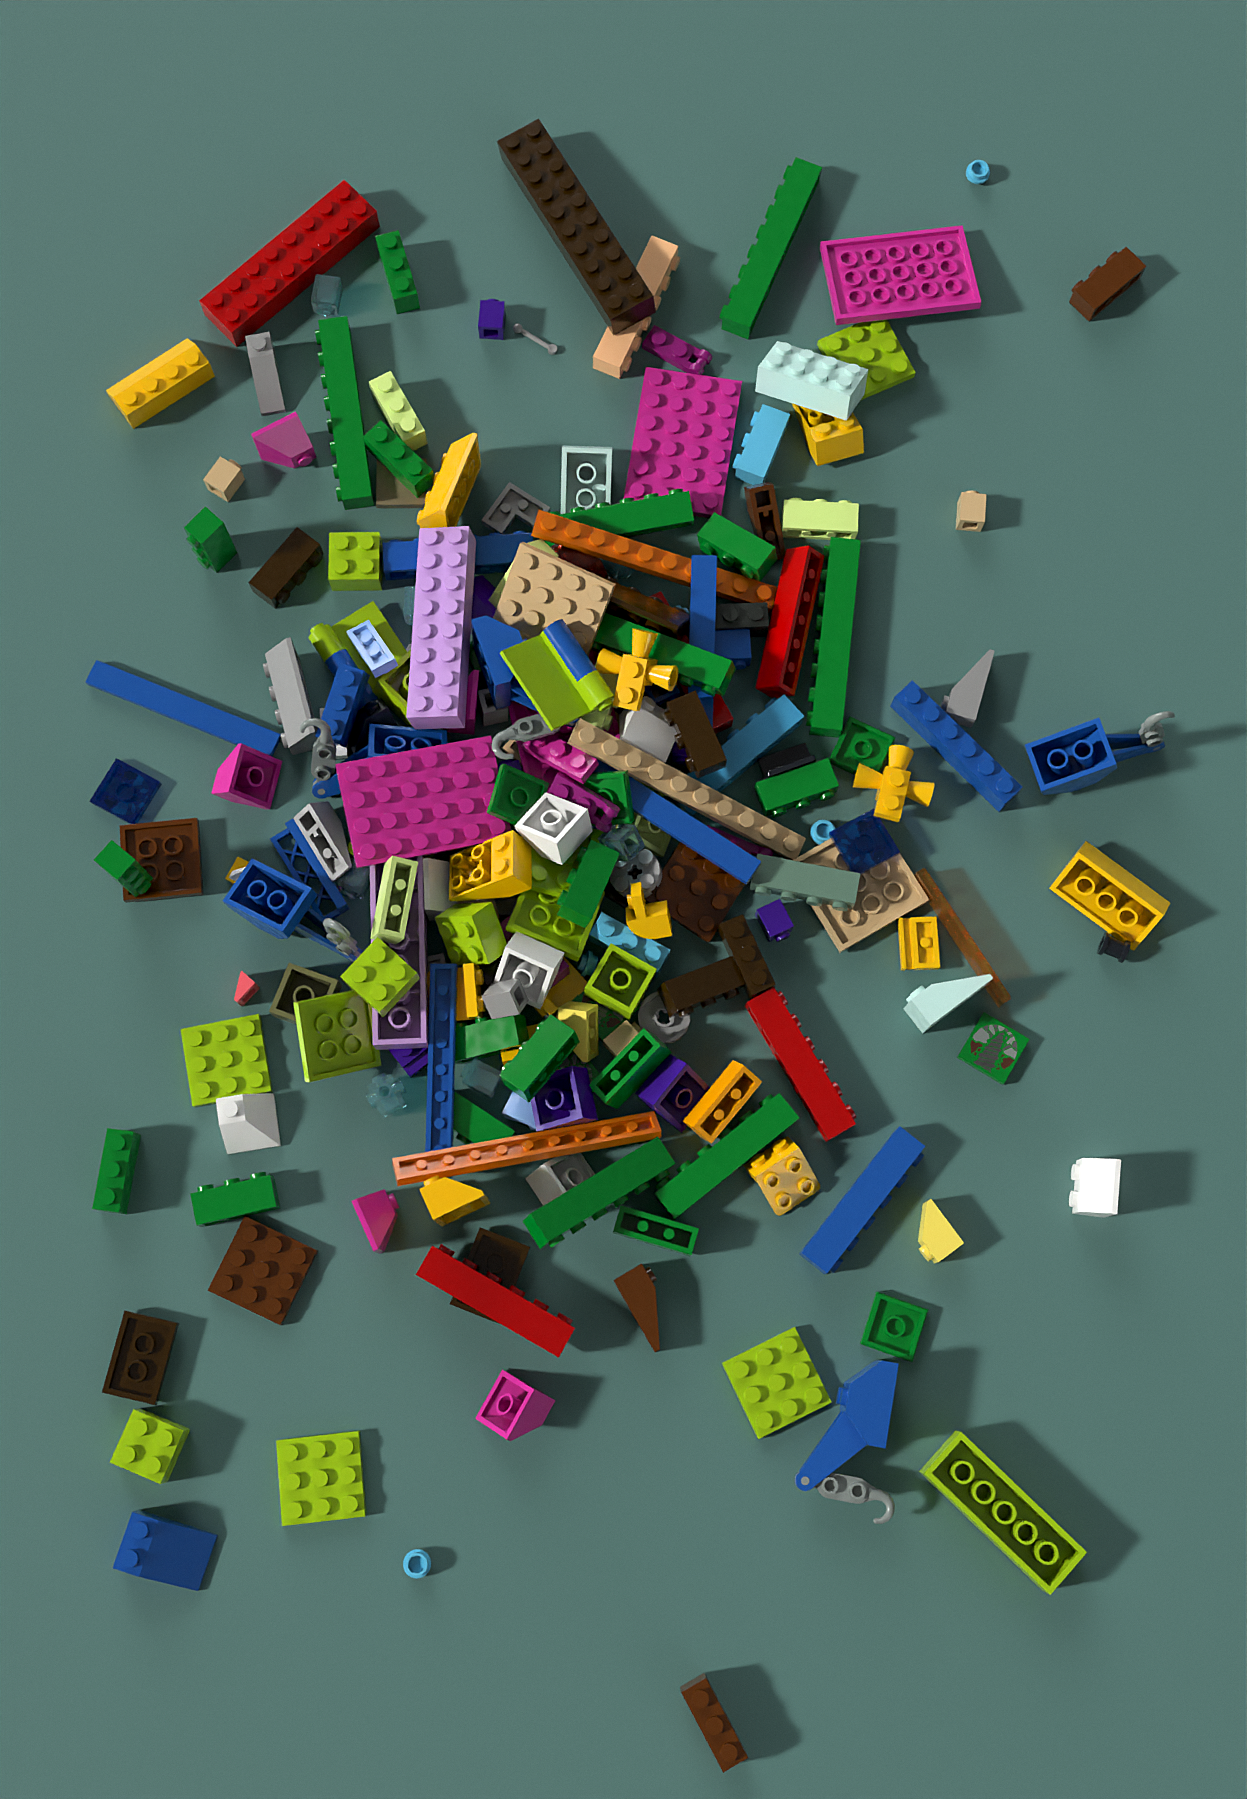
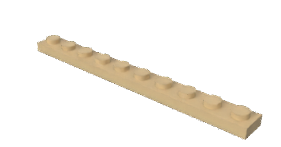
M581 718L577 721L567 742L571 746L619 771L628 770L630 777L747 839L772 850L785 859H796L806 840L805 837Z

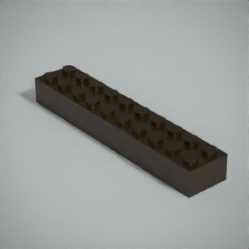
M539 118L498 140L497 144L504 164L612 334L616 335L656 313L653 294Z

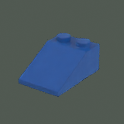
M139 1509L133 1511L130 1516L113 1569L141 1578L199 1591L218 1535Z

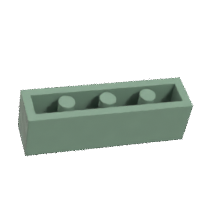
M757 854L756 858L761 861V865L752 876L750 890H755V894L761 896L781 895V899L786 901H796V899L807 900L806 903L812 906L832 905V908L838 911H848V909L854 907L860 873Z

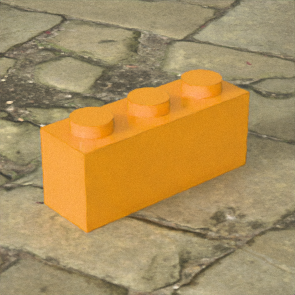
M733 1060L685 1117L683 1122L701 1138L712 1144L760 1086L762 1081L746 1066Z

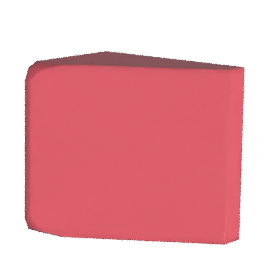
M243 971L240 972L234 1000L241 1007L260 988Z

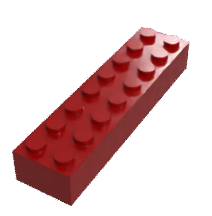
M343 180L201 298L199 302L205 316L238 347L246 340L245 336L256 332L380 227L377 210L349 183Z

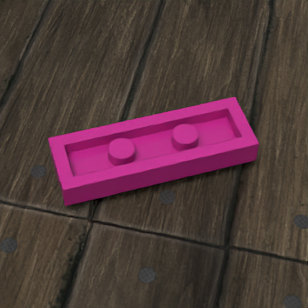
M554 735L527 741L521 745L528 754L582 784L585 783L599 765L597 759Z

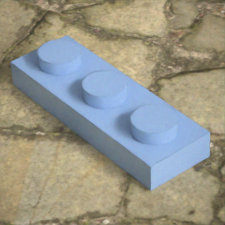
M369 620L346 631L351 642L375 678L388 673L398 666L394 656Z

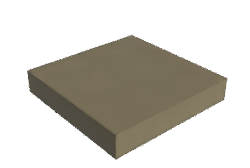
M377 460L376 507L424 508L426 491L417 498Z

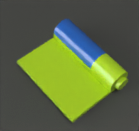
M374 601L333 626L329 624L324 625L323 623L315 625L310 630L311 634L309 635V640L334 678L339 663L364 670L370 675L359 710L364 708L366 703L380 699L372 691L377 680L384 674L376 678L374 677L346 631L369 620L394 656L396 662L407 653Z
M563 619L550 624L540 635L500 652V655L551 731L596 710L603 712L613 705L611 700L614 698V694Z

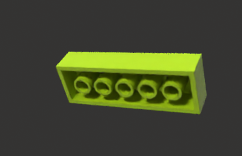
M955 1430L919 1471L1042 1591L1049 1595L1054 1592L1087 1553L961 1431Z

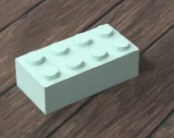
M777 341L758 366L755 392L847 421L864 396L868 369L837 360L834 357L820 355L808 349L804 350L786 342Z

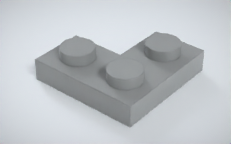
M509 482L481 522L482 525L493 532L504 535L516 518L533 528L538 510L551 512V509L546 504Z

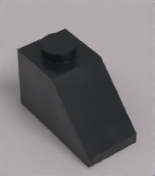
M381 698L366 703L364 708L358 711L348 740V745L354 754L368 745L369 724L398 726L389 708Z

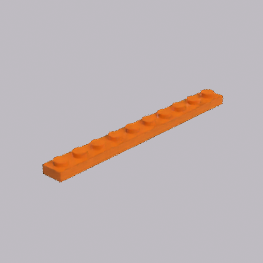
M538 510L531 536L691 587L690 558ZM717 568L716 596L737 603L767 602L768 613L772 610L777 590L776 586Z
M655 1111L396 1157L392 1158V1165L397 1186L423 1182L439 1175V1178L451 1177L652 1140L656 1137L661 1138L662 1131Z

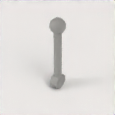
M521 324L513 326L515 333H521L545 347L550 355L557 353V346L555 344L549 345L524 330Z

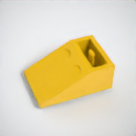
M792 403L808 450L817 466L864 453L863 428L853 412L846 421Z
M514 830L450 855V901L511 897L532 889V846Z

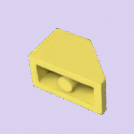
M568 1001L560 1006L556 1013V1018L575 1030L580 1041L574 1048V1053L582 1062H589L599 1055L598 1004Z
M932 1199L923 1203L918 1242L921 1245L919 1251L928 1262L932 1260L933 1263H938L964 1244V1242Z

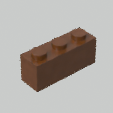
M1127 247L1119 253L1115 251L1108 257L1106 264L1102 267L1098 265L1092 270L1088 279L1085 281L1080 280L1071 290L1073 294L1069 303L1088 321H1091L1141 278L1146 265Z
M705 1673L680 1686L681 1693L723 1773L747 1759L746 1750Z

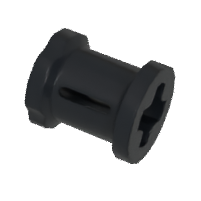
M1105 932L1099 943L1097 954L1102 955L1104 953L1117 958L1118 962L1123 963L1128 955L1131 941L1126 940L1124 942L1110 937V933Z

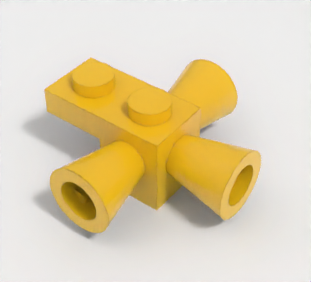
M632 628V654H623V657L605 648L600 651L596 662V669L599 674H619L613 706L640 711L645 686L653 685L654 683L668 691L674 689L678 678V667L657 665L658 660L648 658L657 638V633Z
M903 745L890 746L889 766L885 767L882 774L859 763L853 781V788L877 789L875 797L877 802L873 816L899 822L905 797L925 807L929 806L934 790V782L909 781L911 772L906 771L914 754V751L909 747Z

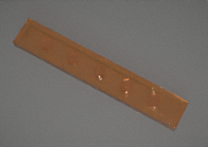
M926 868L919 870L914 876L929 898L928 902L976 975L990 974L993 977L985 988L998 1008L1003 1006L1011 999L1010 994Z

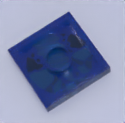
M116 758L90 799V803L128 824H138L162 783Z
M874 808L830 831L828 834L850 872L860 873V875L900 853L880 817L873 816Z

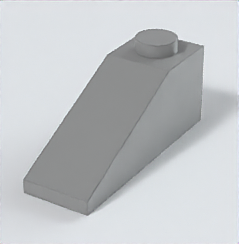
M270 332L245 336L261 415L286 412L276 353Z
M990 649L952 688L949 696L944 695L941 708L959 725L971 728L976 720L994 650Z
M329 801L309 803L293 819L332 882H335L352 867L342 823Z

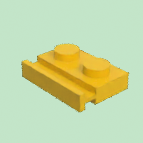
M937 916L898 918L901 971L938 970L940 968Z

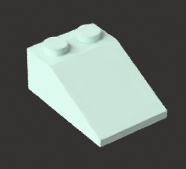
M562 446L561 514L570 513V509L576 507H585V510L595 508L596 504L609 502L611 505L612 447Z
M987 974L931 984L926 989L920 986L906 999L908 1004L903 1009L923 1034L983 989L993 977Z

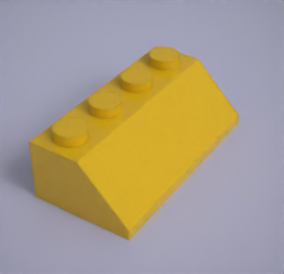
M187 338L107 389L106 392L134 429L215 377L209 361L197 345Z
M471 433L452 443L448 452L443 454L441 469L435 473L433 488L427 492L424 509L420 510L417 516V525L420 528L457 526L481 468L477 433Z
M1087 841L1084 842L1049 888L1116 939L1124 942L1126 940L1131 941L1130 949L1133 951L1165 915L1171 904Z
M439 1175L424 1181L425 1186L419 1189L432 1219L441 1226L447 1225L491 1204L482 1190L446 1177L439 1178Z

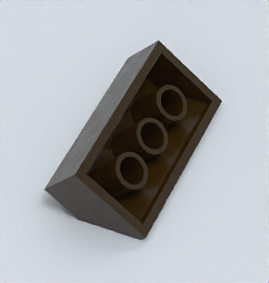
M606 576L604 578L616 584L605 613L682 641L690 624V615L685 610L679 607H670L657 597L650 598L645 596L634 587L627 588L620 585L611 577Z

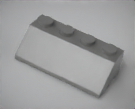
M291 637L265 653L267 663H263L266 677H271L273 686L269 687L272 701H277L279 709L275 710L277 722L279 725L283 724L285 733H281L284 748L289 747L292 755L313 750V745L318 738L315 737L317 726H309L305 729L304 733L300 732L301 724L315 717L299 655Z

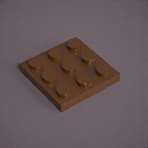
M198 818L119 825L121 848L153 877L150 888L144 894H139L137 897H134L123 887L124 902L204 895Z
M679 841L662 869L661 883L658 887L656 885L655 889L651 891L652 894L645 898L646 903H654L667 900L672 920L704 941L710 942L719 924L722 923L745 884Z
M244 1216L207 1291L276 1324L282 1325L318 1250Z

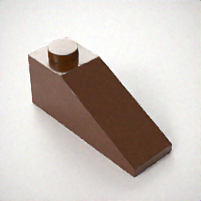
M764 482L744 487L754 535L775 546L777 560L784 559L785 547L773 483Z
M641 1263L613 1281L653 1351L657 1352L660 1350L656 1288L653 1284L657 1279L649 1266L644 1268Z

